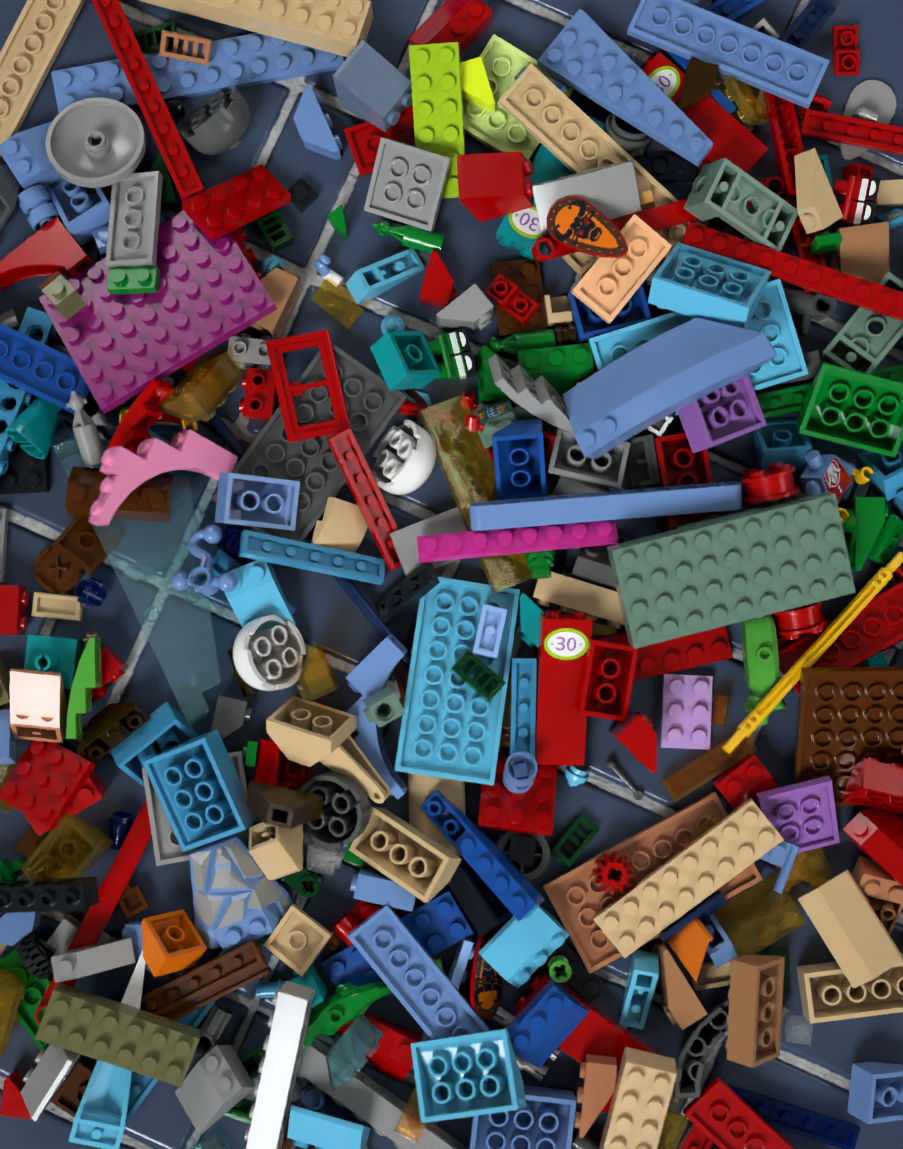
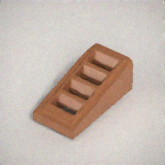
M162 30L159 56L208 65L212 40ZM169 37H174L172 52H167ZM179 39H184L182 54H177ZM189 41H194L192 57L187 56ZM199 43H203L202 59L197 58Z

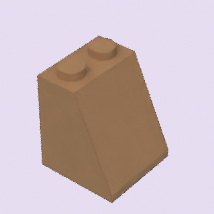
M881 222L839 228L835 233L840 232L842 242L836 251L828 252L830 268L879 284L888 271L890 272L889 223Z
M275 268L260 280L275 303L277 310L250 325L249 328L266 336L280 339L303 291L300 280L296 277L297 273L288 268L283 270Z

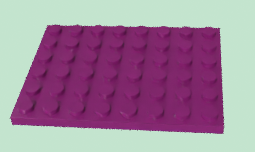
M184 210L159 225L156 266L160 269L158 293L110 295L107 291L109 269L105 266V257L67 280L87 304L69 320L62 315L45 294L39 297L42 306L104 413L109 412L142 392L153 378L158 380L165 378L277 310L275 303L230 232L211 241Z

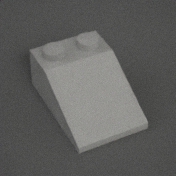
M216 1045L197 1062L184 1079L182 1087H178L175 1094L197 1133L201 1135L255 1088V1084L231 1045Z

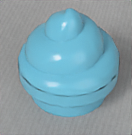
M277 256L266 257L261 263V273L264 277L275 268L280 270L285 268L283 261Z
M388 315L381 322V332L383 335L387 332L405 331L404 321L397 315Z
M585 764L584 766L567 765L565 777L568 780V785L572 787L585 783L589 777V768Z

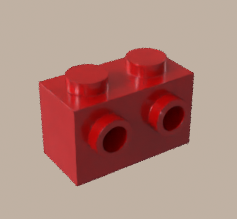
M248 368L247 374H243L242 389H245V396L240 399L239 412L243 413L242 416L246 420L268 422L276 411L277 391L272 370Z

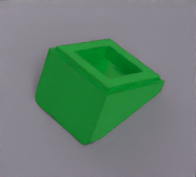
M340 205L328 215V220L342 239L346 240L348 239L344 210L343 206Z

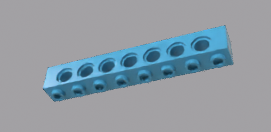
M27 307L18 332L32 339L38 334H43V338L39 342L52 348L55 339H58L60 336L48 314ZM1 379L0 425L7 423L8 427L34 401L35 396ZM16 401V406L12 410H7L8 403ZM5 431L0 433V477L6 473L10 452H13L17 446V443L5 434Z

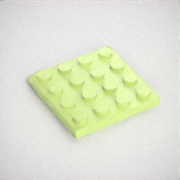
M493 34L479 57L482 58L495 100V112L489 113L462 98L464 132L498 153L521 151L526 159L530 160L540 142L497 102L515 82L521 69L524 66L528 67L530 63L546 77L563 85H568L539 68L537 60ZM568 86L565 95L569 98L574 89Z

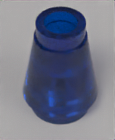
M116 811L109 818V847L111 849L120 850L134 823L130 813Z

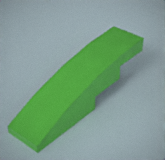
M101 637L89 638L78 663L67 711L66 739H77L83 736L82 713L92 712V688L102 687Z

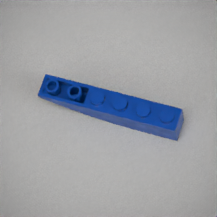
M436 790L420 806L421 810L518 921L527 918L545 901L517 867L508 860V857L439 790Z

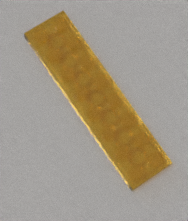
M463 394L422 409L418 414L425 430L430 434L435 444L436 457L467 531H475L471 530L469 504L497 500L495 468L487 449L483 446L478 431L472 432L465 426L466 415L472 413ZM524 553L478 557L493 594L532 578Z

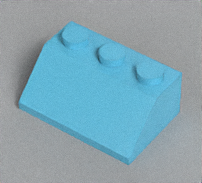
M539 906L527 918L518 921L513 916L478 953L507 982L519 988L529 980L530 976L547 961V958L557 948L563 945L565 939L570 934L552 914Z
M292 1105L287 1138L294 1140L293 1145L307 1149L308 1144L317 1146V1149H365L371 1128Z

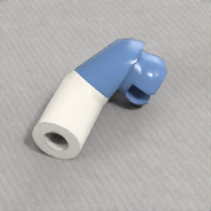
M323 253L320 254L318 259H315L314 265L323 279L339 288L344 278L327 267L331 263V259Z

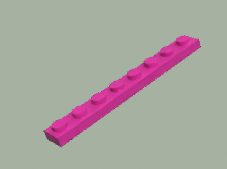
M615 520L417 536L419 563L618 544Z

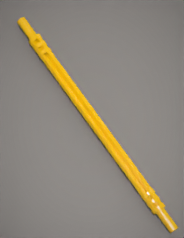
M898 552L885 567H881L865 587L771 691L744 718L742 723L737 726V731L722 747L726 753L730 754L745 737L748 738L755 731L757 726L763 722L766 716L801 679V668H811L875 595L892 579L894 571L903 563L902 552Z

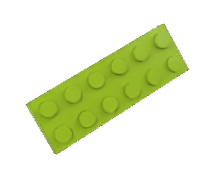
M459 42L410 45L409 58L415 147L452 158L442 198H458L457 156L466 155Z

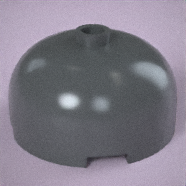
M230 85L229 91L226 93L220 90L212 95L192 113L193 116L190 119L189 125L187 123L182 124L179 134L194 151L204 155H216L227 149L235 148L241 142L240 138L249 126L251 112L247 100L235 85Z
M325 771L308 780L299 789V791L324 795L320 819L303 824L305 830L309 833L307 837L316 844L326 848H340L358 838L366 829L371 816L370 798L364 789L350 777L333 771Z

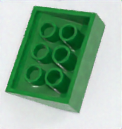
M822 362L803 401L796 421L798 433L896 457L903 439V382Z

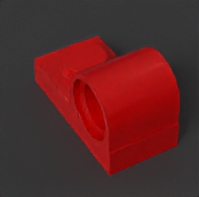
M359 900L332 925V929L349 947L353 943L349 940L347 934L382 906Z

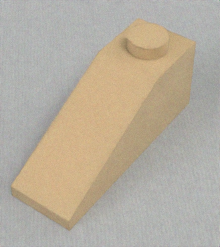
M812 148L795 155L797 212L806 234L825 229L841 219L843 215L816 149Z

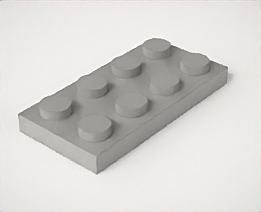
M159 171L131 173L125 179L112 185L105 266L108 269L109 267L156 266L163 175Z

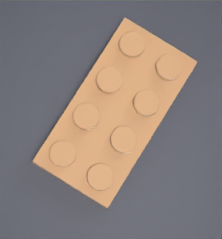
M635 214L620 231L628 245V253L623 257L616 258L599 257L571 291L574 296L608 324L612 322L672 247L670 243Z

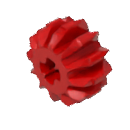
M616 851L612 852L610 859L606 853H603L605 861L602 862L596 859L595 863L600 868L592 869L593 874L599 875L594 879L595 884L602 883L600 886L602 892L606 891L609 887L611 895L615 894V888L617 887L620 893H624L622 885L625 884L631 887L632 883L627 878L635 877L634 872L628 871L633 867L632 862H626L627 856L624 854L618 859ZM611 868H614L616 871H619L616 872L618 875L617 877L613 878L611 875L607 876V874H611L609 871Z

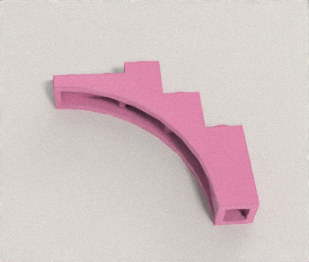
M192 430L179 431L172 439V446L158 438L145 439L138 446V455L121 446L109 448L101 458L102 466L99 470L108 475V477L101 483V493L90 509L91 517L88 522L96 526L109 525L117 508L125 498L144 481L160 473L172 470H186L219 480L220 473L232 472L238 456Z

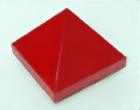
M815 93L808 109L827 112L833 100ZM802 107L799 114L803 115V111L807 108Z

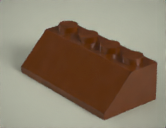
M72 467L67 481L65 508L68 515L91 517L90 509L100 496L101 483L108 477V475L99 471L100 468ZM160 473L144 481L125 498L112 518L170 522L174 474Z

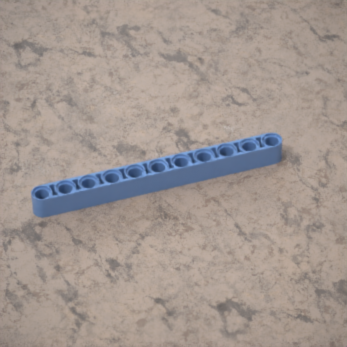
M738 481L474 502L469 504L471 530L482 531L738 510L742 508V485Z

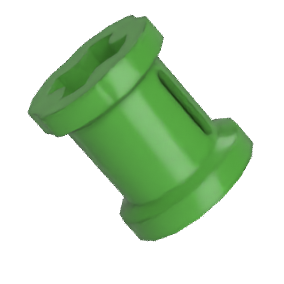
M563 955L552 956L549 959L548 968L551 979L557 983L568 981L572 974L568 959ZM561 965H563L564 971L559 970L556 973L555 966L560 967Z

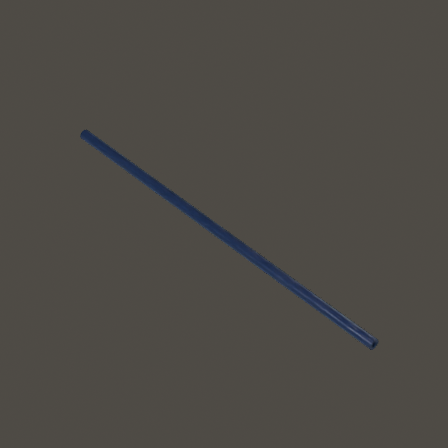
M178 369L171 373L170 376L233 454L238 456L240 461L247 450L184 372ZM312 531L304 541L305 543L311 544L313 537ZM333 576L383 640L392 633L402 644L390 627L381 622L377 611L351 579ZM409 651L400 660L408 671L411 659Z

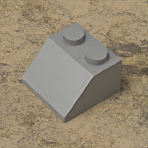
M473 284L436 314L437 326L441 329L451 330L466 327V331L474 332L478 328L483 330L492 322L494 306L478 286Z

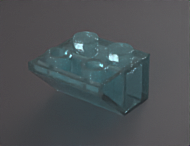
M363 1014L352 1023L326 1054L330 1084L334 1091L341 1083L346 1086L356 1075L353 1070L355 1069L359 1072L367 1063L368 1059L365 1056L367 1055L371 1058L380 1047L377 1042L383 1034Z

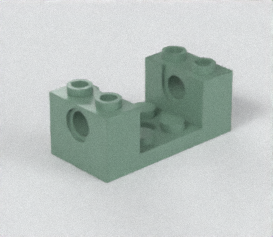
M726 158L703 165L683 208L701 221L719 217L744 234V240L780 252L798 215L795 207ZM747 201L752 203V214L746 209Z
M889 271L879 282V285L903 292V282ZM859 307L823 351V359L829 364L873 375L878 369L879 363L902 337L903 322ZM873 321H878L883 325V331L879 334H872L868 330V325Z

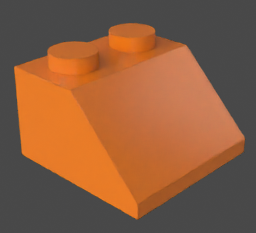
M184 909L143 918L142 920L143 958L154 977L195 967L207 949Z

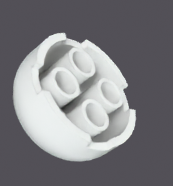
M404 420L403 425L399 427L394 425L387 431L373 454V457H377L373 469H370L377 486L388 493L404 495L417 490L425 483L436 461V445L427 430L411 420ZM390 443V446L397 450V455L384 448Z
M276 615L260 617L248 622L237 634L233 645L234 665L240 677L253 688L262 691L288 688L295 684L303 673L301 667L303 655H306L305 644L299 630L290 620L285 623ZM271 622L280 624L277 626L262 629L255 633L257 628L262 623Z

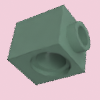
M390 686L363 700L366 706L363 709L366 718L370 723L374 721L379 728L405 714L396 693ZM387 704L384 711L377 712L379 705Z

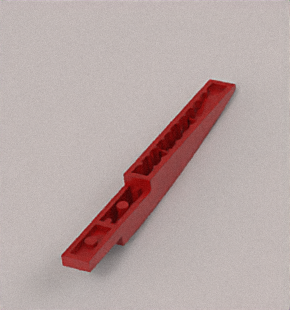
M763 91L777 176L784 182V191L781 194V198L797 209L794 156L804 152L795 106L790 101ZM797 215L789 233L792 251L796 252V257L827 267L824 253L811 255L809 246L816 235L819 234V231L806 234L801 219ZM804 289V293L813 292V291Z

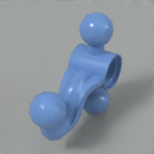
M208 525L205 529L198 530L190 536L188 549L192 555L202 561L200 567L193 569L190 575L185 571H177L171 579L174 588L182 591L193 586L203 595L211 596L219 588L222 591L231 592L237 587L238 581L233 573L226 572L219 577L213 574L211 555L198 547V542L202 539H205L210 544H216L221 541L223 533L219 526Z

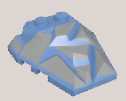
M237 835L197 849L189 854L195 928L209 949L221 947L223 950H229L253 938L257 939L274 932L279 922L294 904L288 889L283 884L280 885L276 880L267 879L250 855L249 848Z

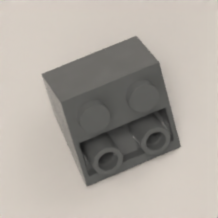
M618 535V544L632 541ZM616 544L580 547L577 550L570 577L617 592L607 551L608 546Z

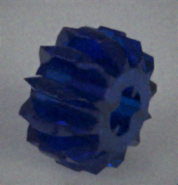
M227 526L222 531L223 537L217 543V546L240 562L249 564L254 559L239 556L242 532L235 527Z

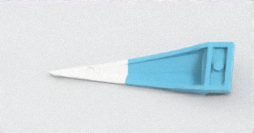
M143 950L121 1001L123 1004L140 1009L146 964L143 958ZM97 1060L78 1106L68 1142L103 1149H119L127 1119L132 1071Z

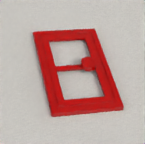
M329 330L266 341L288 443L332 435L345 428H351ZM318 346L326 380L304 385L300 382H293L289 386L282 353ZM327 385L335 420L299 427L292 396L300 397L306 389Z

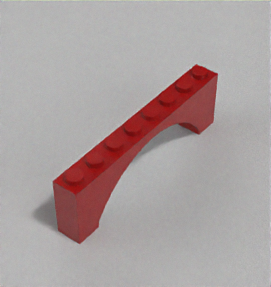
M55 217L0 261V292L22 280L37 276L53 275L56 271L62 276L74 277L94 265V262L64 224Z

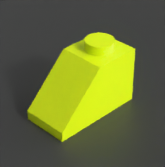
M477 57L461 62L462 98L489 113L495 112V100L482 58Z

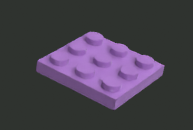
M829 776L756 793L758 807L782 835L783 841L800 847L798 853L840 843L833 785Z

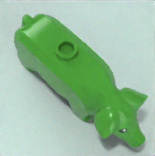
M770 614L739 622L745 669L743 674L744 681L751 690V695L745 701V712H751L779 682L780 671L776 627L774 619ZM784 699L775 706L760 725H767L769 716L774 710L786 708Z

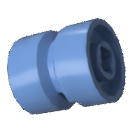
M44 185L29 187L17 197V203L23 213L29 214L27 220L35 232L55 217L61 220L54 203H50L51 197Z
M515 752L507 758L503 771V783L509 791L524 793L532 787L538 771L535 758L526 752Z

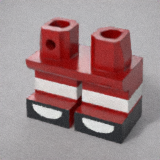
M850 175L849 180H835L834 195L846 197L844 204H838L843 215L838 220L841 221V226L853 227L872 224L881 178L870 177V179H861Z

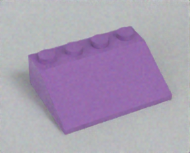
M748 374L738 381L730 383L677 411L693 453L711 448L767 425Z

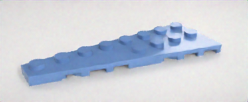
M579 9L537 60L539 68L694 165L699 166L713 148V142L583 10Z

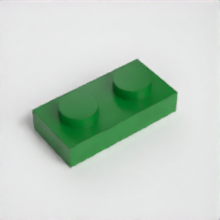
M158 266L109 267L107 291L110 295L158 293L160 269Z

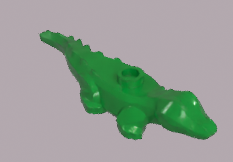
M375 981L359 986L353 985V983L339 984L335 995L311 1009L312 1017L308 1022L303 1047L310 1046L316 1037L322 1033L331 1036L337 1032L339 1027L352 1019L360 1020L371 1003L381 997L393 994V992L384 981Z

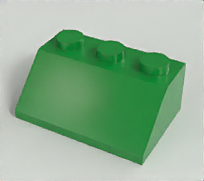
M589 343L517 352V365H520L533 380L542 375L562 398L565 392L577 385V382L584 381L594 374L593 355Z

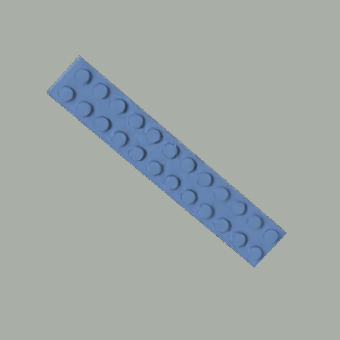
M259 33L211 41L208 65L159 56V52L143 54L165 102L217 93L220 90L228 91L230 85H235L238 89L334 71L344 62L341 55ZM203 43L198 44L197 58L202 59ZM193 45L188 46L187 56L192 57ZM183 47L178 48L177 54H182ZM118 59L51 71L59 113L77 101L95 97L114 99L124 103L131 109L140 107Z

